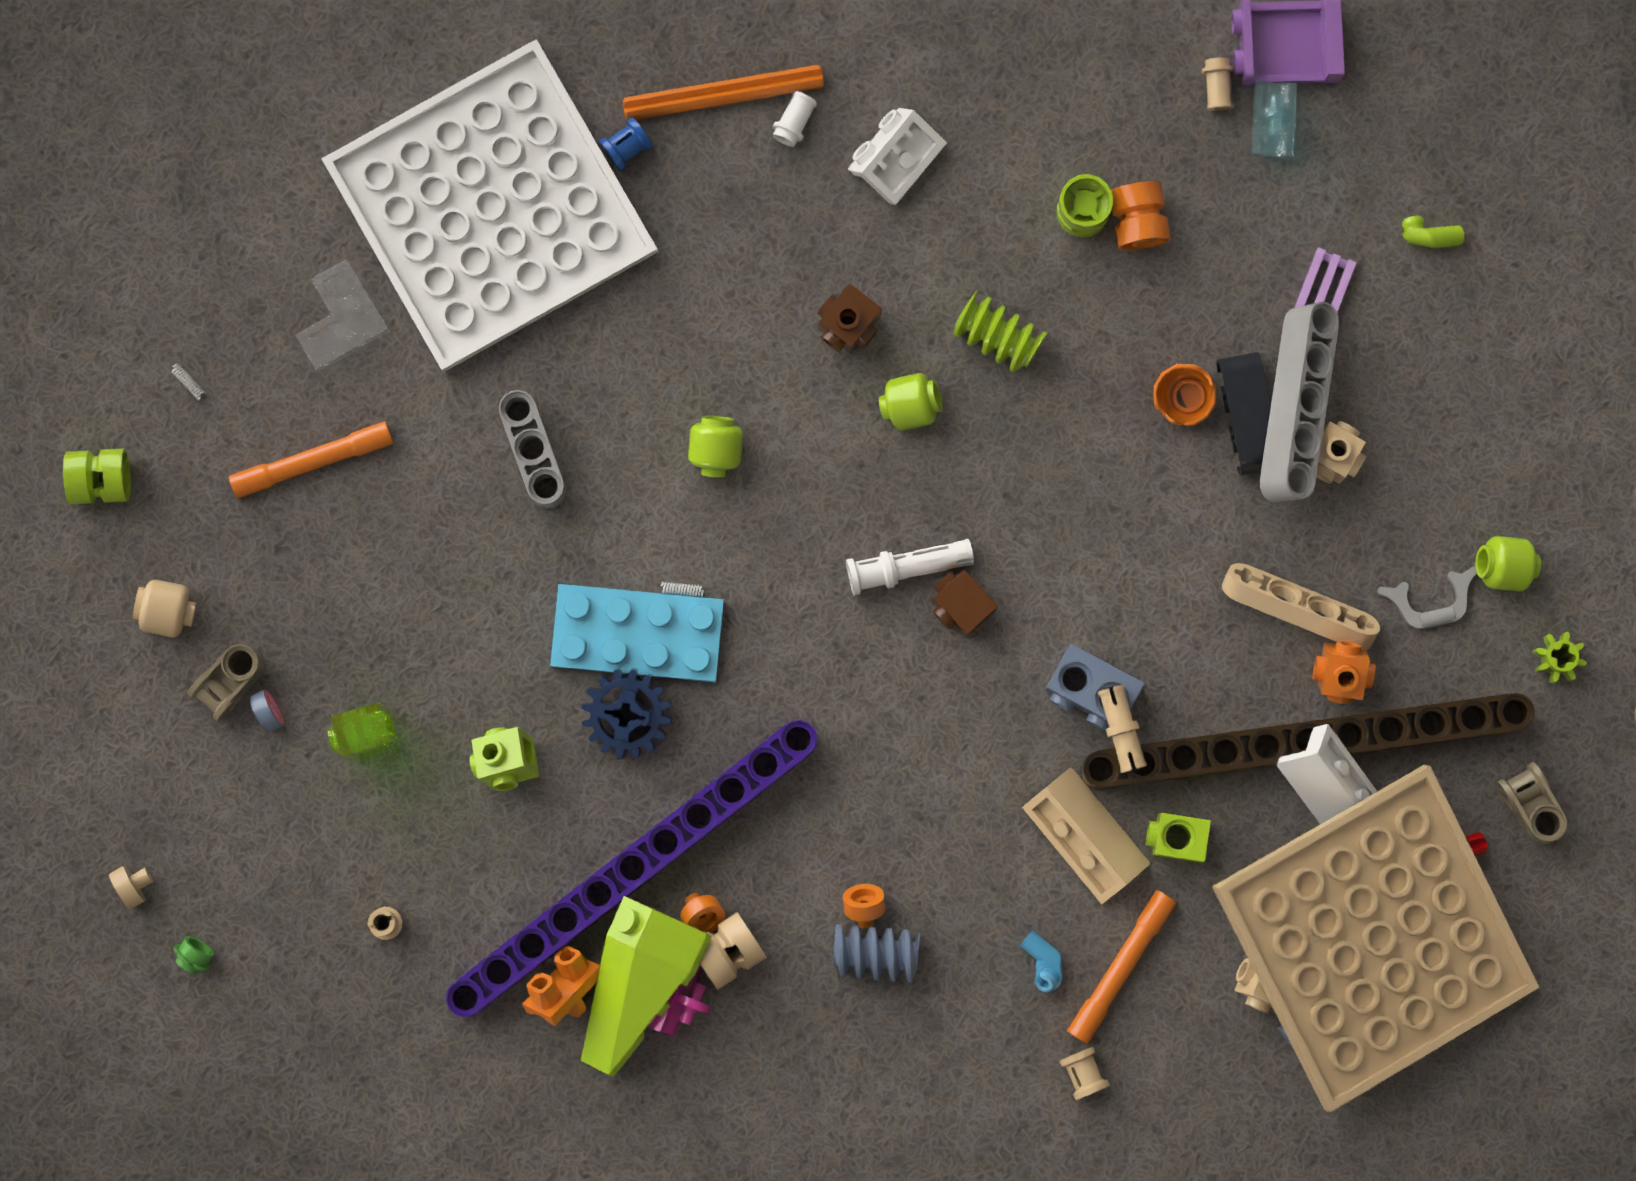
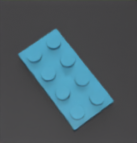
M558 584L550 667L613 673L615 669L620 668L623 674H629L632 668H637L638 676L652 674L653 677L716 683L724 599Z

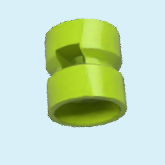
M1091 174L1078 175L1066 183L1062 189L1056 212L1057 220L1067 233L1083 238L1091 237L1103 229L1113 206V194L1108 184L1100 177Z
M125 448L104 449L99 452L98 456H94L91 450L65 452L63 482L68 504L94 503L97 497H101L104 503L129 501L131 496V476L127 450ZM99 472H103V482H99Z

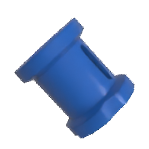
M633 117L627 120L626 127L608 140L602 138L599 141L602 149L620 171L625 168V162L643 149L649 151L653 148L652 142Z

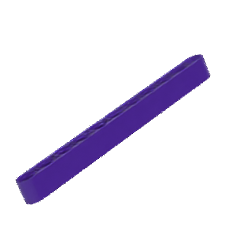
M793 720L784 725L453 982L446 993V1004L449 1010L461 1017L474 1016L483 1011L555 955L563 946L569 944L618 906L624 896L629 897L807 759L815 751L817 745V734L813 726L802 720ZM794 729L805 730L810 736V744L803 751H794L786 743L787 735ZM761 755H771L777 761V770L769 777L759 776L753 769L754 761ZM729 780L739 781L744 786L745 792L743 797L735 803L726 802L721 797V787ZM702 805L710 810L711 820L706 827L697 829L689 825L687 816L693 807ZM670 831L677 836L678 845L674 852L664 855L656 850L655 839L659 833ZM630 857L640 858L645 865L643 875L637 880H628L622 874V864ZM596 883H606L611 889L610 901L603 906H594L589 900L588 893L590 888ZM564 908L573 909L578 916L577 926L570 932L560 931L555 923L556 915ZM531 934H538L544 941V951L536 958L527 957L522 950L524 939ZM497 960L506 961L511 968L510 978L503 984L494 983L489 976L490 966ZM463 986H470L477 993V1003L470 1010H463L456 1003L457 991Z

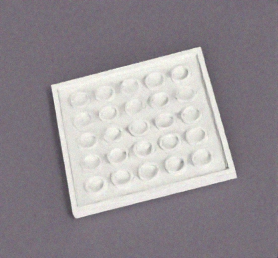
M537 39L322 158L443 373L658 253L657 247Z

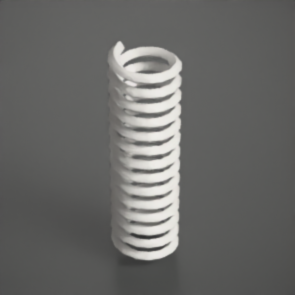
M180 364L172 366L174 369L171 373H174L173 375L178 377L179 382L191 394H194L193 396H196L195 399L202 393H206Z
M672 582L661 583V586L664 584L663 594L664 592L666 594L667 592L668 594L670 592L673 594L674 592L676 595L677 592V595H679L680 592V595H682L683 592L684 596L686 592V596H688L689 592V596H691L692 592V596H694L695 592L696 597L698 592V597H703L704 590L701 592L702 586L694 585L693 587L690 584H673Z

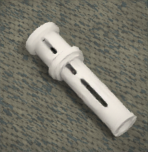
M964 539L951 544L929 547L904 554L892 555V552L883 551L880 552L879 557L855 562L850 558L846 559V567L851 590L855 596L860 595L863 589L882 585L892 588L898 584V580L974 565V556L969 539Z

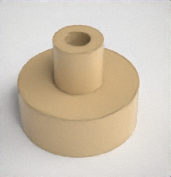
M123 865L109 874L116 892L128 909L131 910L146 901L141 889L154 882L146 868L132 875L130 870Z

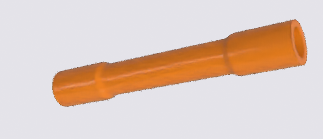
M386 421L352 432L347 437L270 464H260L229 475V480L233 492L238 499L270 488L275 483L346 458L361 456L393 445L394 442Z
M1158 890L1154 892L1138 917L1135 928L1093 994L1084 1002L1068 1027V1033L1088 1045L1107 1015L1109 1006L1152 938L1159 933L1177 905L1176 901Z

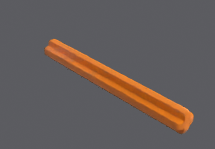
M813 65L625 97L623 99L624 115L626 120L631 117L639 120L791 94L796 91L803 92L821 89L824 86V77L821 66Z

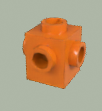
M1337 641L1336 644L1324 642L1322 656H1316L1312 676L1314 681H1318L1321 694L1327 695L1326 698L1329 701L1350 704L1352 699L1363 700L1365 688L1371 689L1373 686L1375 664L1370 663L1367 651L1361 650L1360 644L1350 641ZM1344 671H1349L1352 673V679L1340 678L1339 675Z

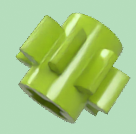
M1569 632L1563 633L1557 642L1551 634L1544 636L1543 639L1547 647L1545 649L1537 648L1532 652L1534 655L1541 657V665L1537 666L1535 671L1541 672L1546 670L1551 673L1549 681L1552 684L1558 681L1562 673L1569 682L1576 679L1572 669L1574 667H1583L1587 664L1583 659H1579V650L1584 647V644L1574 645L1570 642ZM1562 648V656L1568 658V662L1558 667L1557 659L1551 657V653Z

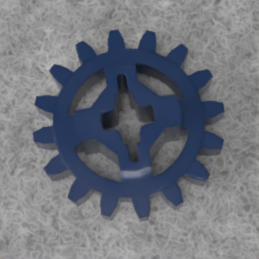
M619 668L613 671V681H610L605 675L598 678L599 684L602 687L600 690L594 687H590L587 690L589 696L593 698V702L583 703L581 709L590 712L591 717L582 721V726H593L595 731L588 739L592 742L600 738L603 741L602 753L614 747L616 748V758L621 759L626 750H630L635 759L640 757L641 746H644L650 752L656 748L652 740L653 737L661 740L666 738L667 734L660 727L661 724L672 723L673 718L663 714V710L670 707L672 702L671 700L661 701L659 695L663 693L665 687L661 685L654 689L650 685L653 679L652 674H648L643 680L638 679L637 668H632L628 677H624ZM623 686L618 700L615 702L602 701L610 690ZM640 690L649 697L653 708H648L639 698ZM626 703L631 704L630 710L640 716L632 718L628 724L623 723V715L617 714L614 711L615 709H621ZM601 719H607L615 730L614 737L606 731ZM639 725L652 726L645 736L631 741L633 729Z

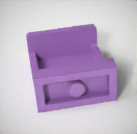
M1241 0L1238 10H1232V34H1239L1240 50H1234L1233 52L1234 74H1241L1242 86L1340 83L1345 74L1341 0L1251 3V0Z

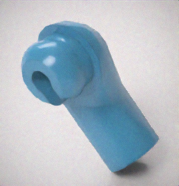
M1032 930L1020 944V947L1036 959V987L1042 992L1049 993L1056 990L1062 982V955Z

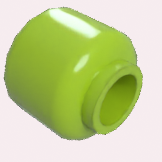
M915 373L889 380L886 383L885 395L879 396V407L883 419H890L892 424L900 431L934 423L937 412H941L943 409L942 397L935 379L929 380L924 373Z
M702 416L701 422L694 424L690 428L689 462L696 467L702 468L701 475L726 477V470L737 468L741 464L744 435L742 429L734 425L733 418Z
M1494 536L1479 548L1476 555L1475 568L1477 575L1482 578V581L1488 588L1520 592L1527 589L1533 579L1539 576L1541 558L1536 554L1534 546L1527 539Z

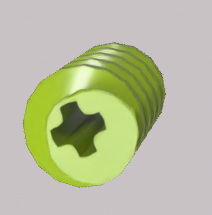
M976 291L955 324L954 337L960 338L968 331L967 344L970 347L983 340L981 353L986 356L994 349H997L995 361L998 364L1003 363L1009 357L1012 358L1009 368L1012 373H1015L1023 366L1027 367L1048 332L1043 331L1033 338V323H1028L1022 329L1017 328L1020 315L1016 313L1007 321L1004 320L1006 307L1001 305L995 311H989L992 298L987 296L980 303H976Z

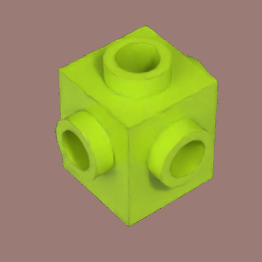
M505 727L493 728L486 731L485 736L471 740L473 755L470 756L471 770L478 780L496 791L512 790L518 786V782L539 777L534 738L519 727L510 729Z

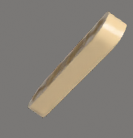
M1243 563L1231 565L1222 582L1224 593L1239 603L1333 641H1350L1360 644L1361 650L1370 649L1380 631L1378 621L1368 613ZM1276 596H1280V597L1286 599L1287 601L1281 600L1280 598H1278V597H1276ZM1314 611L1320 612V613L1324 614L1326 617L1321 616V615L1315 613Z

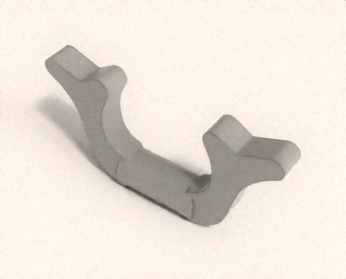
M1473 566L1462 574L1454 571L1447 574V579L1455 591V602L1446 608L1423 613L1414 611L1408 603V583L1406 582L1400 583L1396 588L1379 587L1377 594L1390 600L1398 609L1404 622L1413 629L1423 630L1455 623L1466 612L1468 586L1477 574L1476 568Z

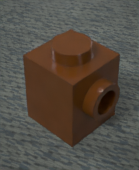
M965 570L957 576L952 571L949 572L934 586L938 594L933 598L932 602L937 608L932 612L947 629H951L955 625L965 637L969 636L998 608V605Z

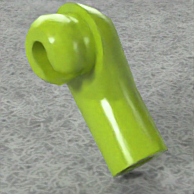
M1421 216L1408 217L1402 221L1404 229L1402 236L1409 244L1430 248L1461 246L1464 242V230L1460 225L1424 228L1425 222Z

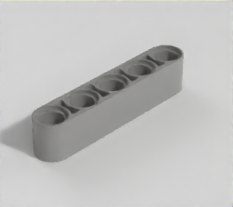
M1328 302L1295 307L1287 312L1284 319L1260 475L1261 492L1272 503L1305 499L1313 493L1316 485L1339 329L1337 311Z

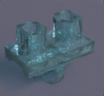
M1255 82L1251 156L1293 158L1297 83Z

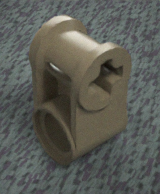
M237 644L229 647L191 685L187 695L191 699L197 697L214 713L213 719L216 722L222 721L238 705L243 695L264 672L265 661L263 655L259 650L247 645ZM247 652L252 658V668L247 674L239 675L235 671V659L241 653ZM210 690H212L220 698V700Z
M1531 762L1527 764V770L1507 781L1504 779L1498 780L1496 787L1529 840L1536 844L1546 845L1564 835L1567 829V818L1554 797L1543 772L1537 764ZM1530 784L1529 788L1520 793L1517 792V789ZM1539 814H1546L1553 820L1554 831L1550 836L1543 835L1537 830L1535 820Z

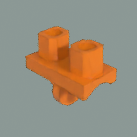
M567 945L563 946L554 955V962L557 968L550 975L545 973L537 974L526 984L530 996L522 1003L527 1013L539 1015L554 1026L567 1013L578 1018L586 1012V1006L581 998L597 982L600 965L586 959L580 951Z

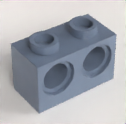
M1070 643L1045 691L1052 694L1049 699L1051 703L1068 712H1071L1074 707L1089 714L1086 721L1106 732L1109 724L1104 708L1100 704L1098 692L1108 688L1113 690L1115 686L1124 685L1129 709H1131L1144 683ZM1068 670L1079 671L1085 679L1084 688L1077 692L1068 690L1062 681L1063 674Z

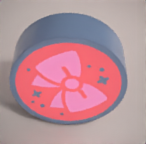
M263 689L251 696L252 710L261 726L267 732H273L285 725L284 718L273 696L267 689Z

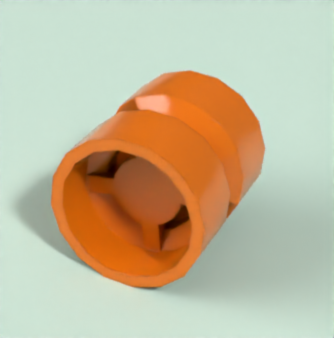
M1157 181L1138 182L1111 190L1113 194L1112 214L1120 218V223L1115 226L1119 250L1144 249L1170 242L1171 235L1168 218L1160 214V211L1165 207L1162 183Z

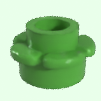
M186 936L181 944L175 945L174 951L178 957L176 963L185 971L197 974L199 970L207 971L211 967L209 962L214 956V951L199 939Z

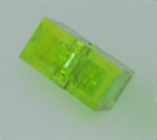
M380 702L330 716L333 727L327 728V735L334 753L338 752L339 755L351 762L400 748L389 709Z

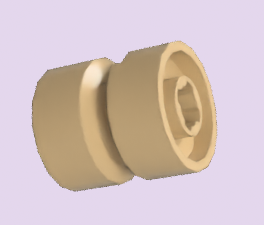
M738 912L718 924V932L716 934L706 932L712 938L700 964L718 990L737 978V969L741 967L749 970L767 957ZM736 944L737 948L727 954L724 949Z

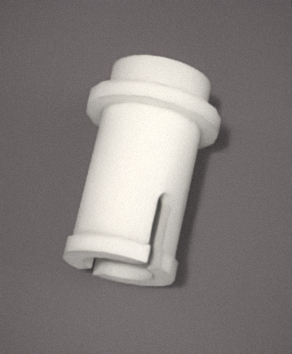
M793 92L780 122H775L773 125L775 129L773 137L790 147H794L796 142H801L804 138L801 133L813 109L817 106V102L804 93Z

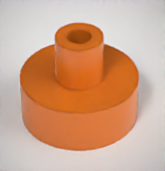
M859 884L850 887L843 894L844 914L847 918L858 921V926L861 928L872 927L875 923L874 920L882 916L886 910L884 891L873 884Z
M692 893L686 898V905L680 914L682 922L705 933L707 931L710 933L715 932L718 929V924L725 920V911L717 898L712 895L700 896L699 893Z

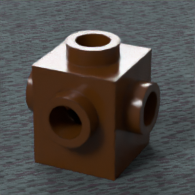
M849 283L838 298L832 294L817 314L822 317L819 321V330L823 332L820 338L837 352L844 348L852 354L857 346L864 349L878 332L874 325L882 315V308ZM849 318L852 319L854 323L851 325H845L841 321L843 319Z

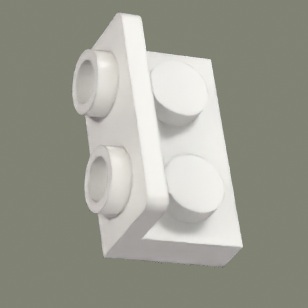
M904 108L892 110L885 115L879 123L880 131L871 141H866L855 151L853 155V160L855 161L848 168L853 175L862 177L889 204L893 205L898 203L947 144L914 110Z

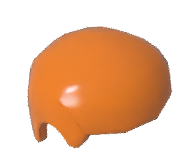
M1176 364L1164 370L1154 384L1155 408L1169 422L1179 426H1194L1210 416L1217 404L1216 383L1207 371L1195 364ZM1179 391L1187 408L1183 407L1178 401Z

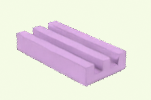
M1317 248L1295 307L1305 305L1320 264L1324 261L1329 263L1314 303L1324 302L1337 267H1340L1344 271L1331 302V305L1338 312L1357 262L1341 259L1339 255L1334 253L1331 255L1326 253V250Z

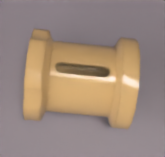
M1093 1047L1059 1061L1062 1067H1066L1076 1091L1073 1094L1075 1100L1110 1086L1108 1079H1103L1093 1057L1095 1054Z

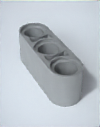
M521 390L510 391L500 400L499 414L525 487L532 501L538 507L544 509L555 508L565 499L566 486L539 410L532 396L527 392ZM516 402H523L530 406L528 416L522 421H514L508 417L509 408ZM532 440L540 441L544 445V450L540 457L529 460L522 456V448L525 443ZM549 478L556 481L558 488L554 496L544 499L536 495V486L541 480Z

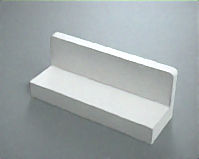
M1329 724L1314 727L1306 751L1280 757L1277 763V767L1320 824L1377 792Z

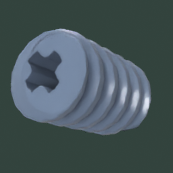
M836 924L833 966L837 965L840 977L846 978L850 967L854 966L857 979H862L867 968H871L874 980H879L884 969H887L890 980L896 982L900 971L904 970L907 982L913 983L917 973L920 931L915 942H912L909 930L906 929L902 930L898 941H895L892 928H886L882 938L878 939L875 927H869L865 937L861 938L859 927L853 925L848 937H845L842 925Z

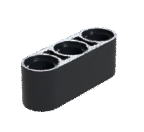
M1259 352L1217 359V373L1222 372L1224 386H1221L1225 412H1230L1232 426H1229L1233 452H1238L1240 466L1237 467L1238 474L1243 476L1259 473L1262 468L1271 409Z

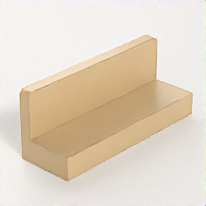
M1072 768L1065 771L1022 807L1101 904L1124 888L1150 865L1145 855Z

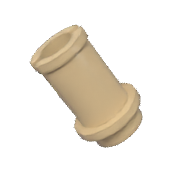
M1211 58L1205 60V68H1202L1201 71L1202 74L1206 75L1207 110H1228L1234 108L1231 87V72H1234V66L1230 65V59Z
M391 907L378 908L368 918V927H370L373 935L381 940L395 938L402 929V917L397 910ZM386 915L391 918L390 925L386 930L382 931L379 928L378 922L382 916Z

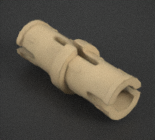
M1124 685L1113 687L1117 705L1113 704L1109 688L1098 692L1109 724L1106 733L1108 737L1113 739L1121 773L1132 771L1128 753L1132 754L1136 769L1147 766L1136 730L1139 729L1138 721H1133Z

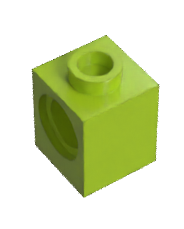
M1159 813L1157 821H1149L1147 828L1146 845L1153 846L1151 856L1204 863L1211 820ZM1171 826H1179L1186 831L1188 840L1184 848L1174 849L1168 845L1166 833Z

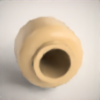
M153 579L148 582L145 588H138L132 619L139 620L138 624L143 632L175 638L180 635L184 625L192 627L196 602L189 601V590L186 586Z

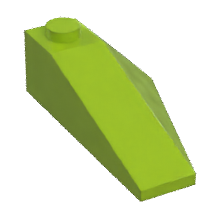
M624 896L606 935L581 1061L614 1077L644 1040L645 1028L656 1015L663 1016L670 1007V1004L667 1002L680 984L686 986L694 977L712 936Z

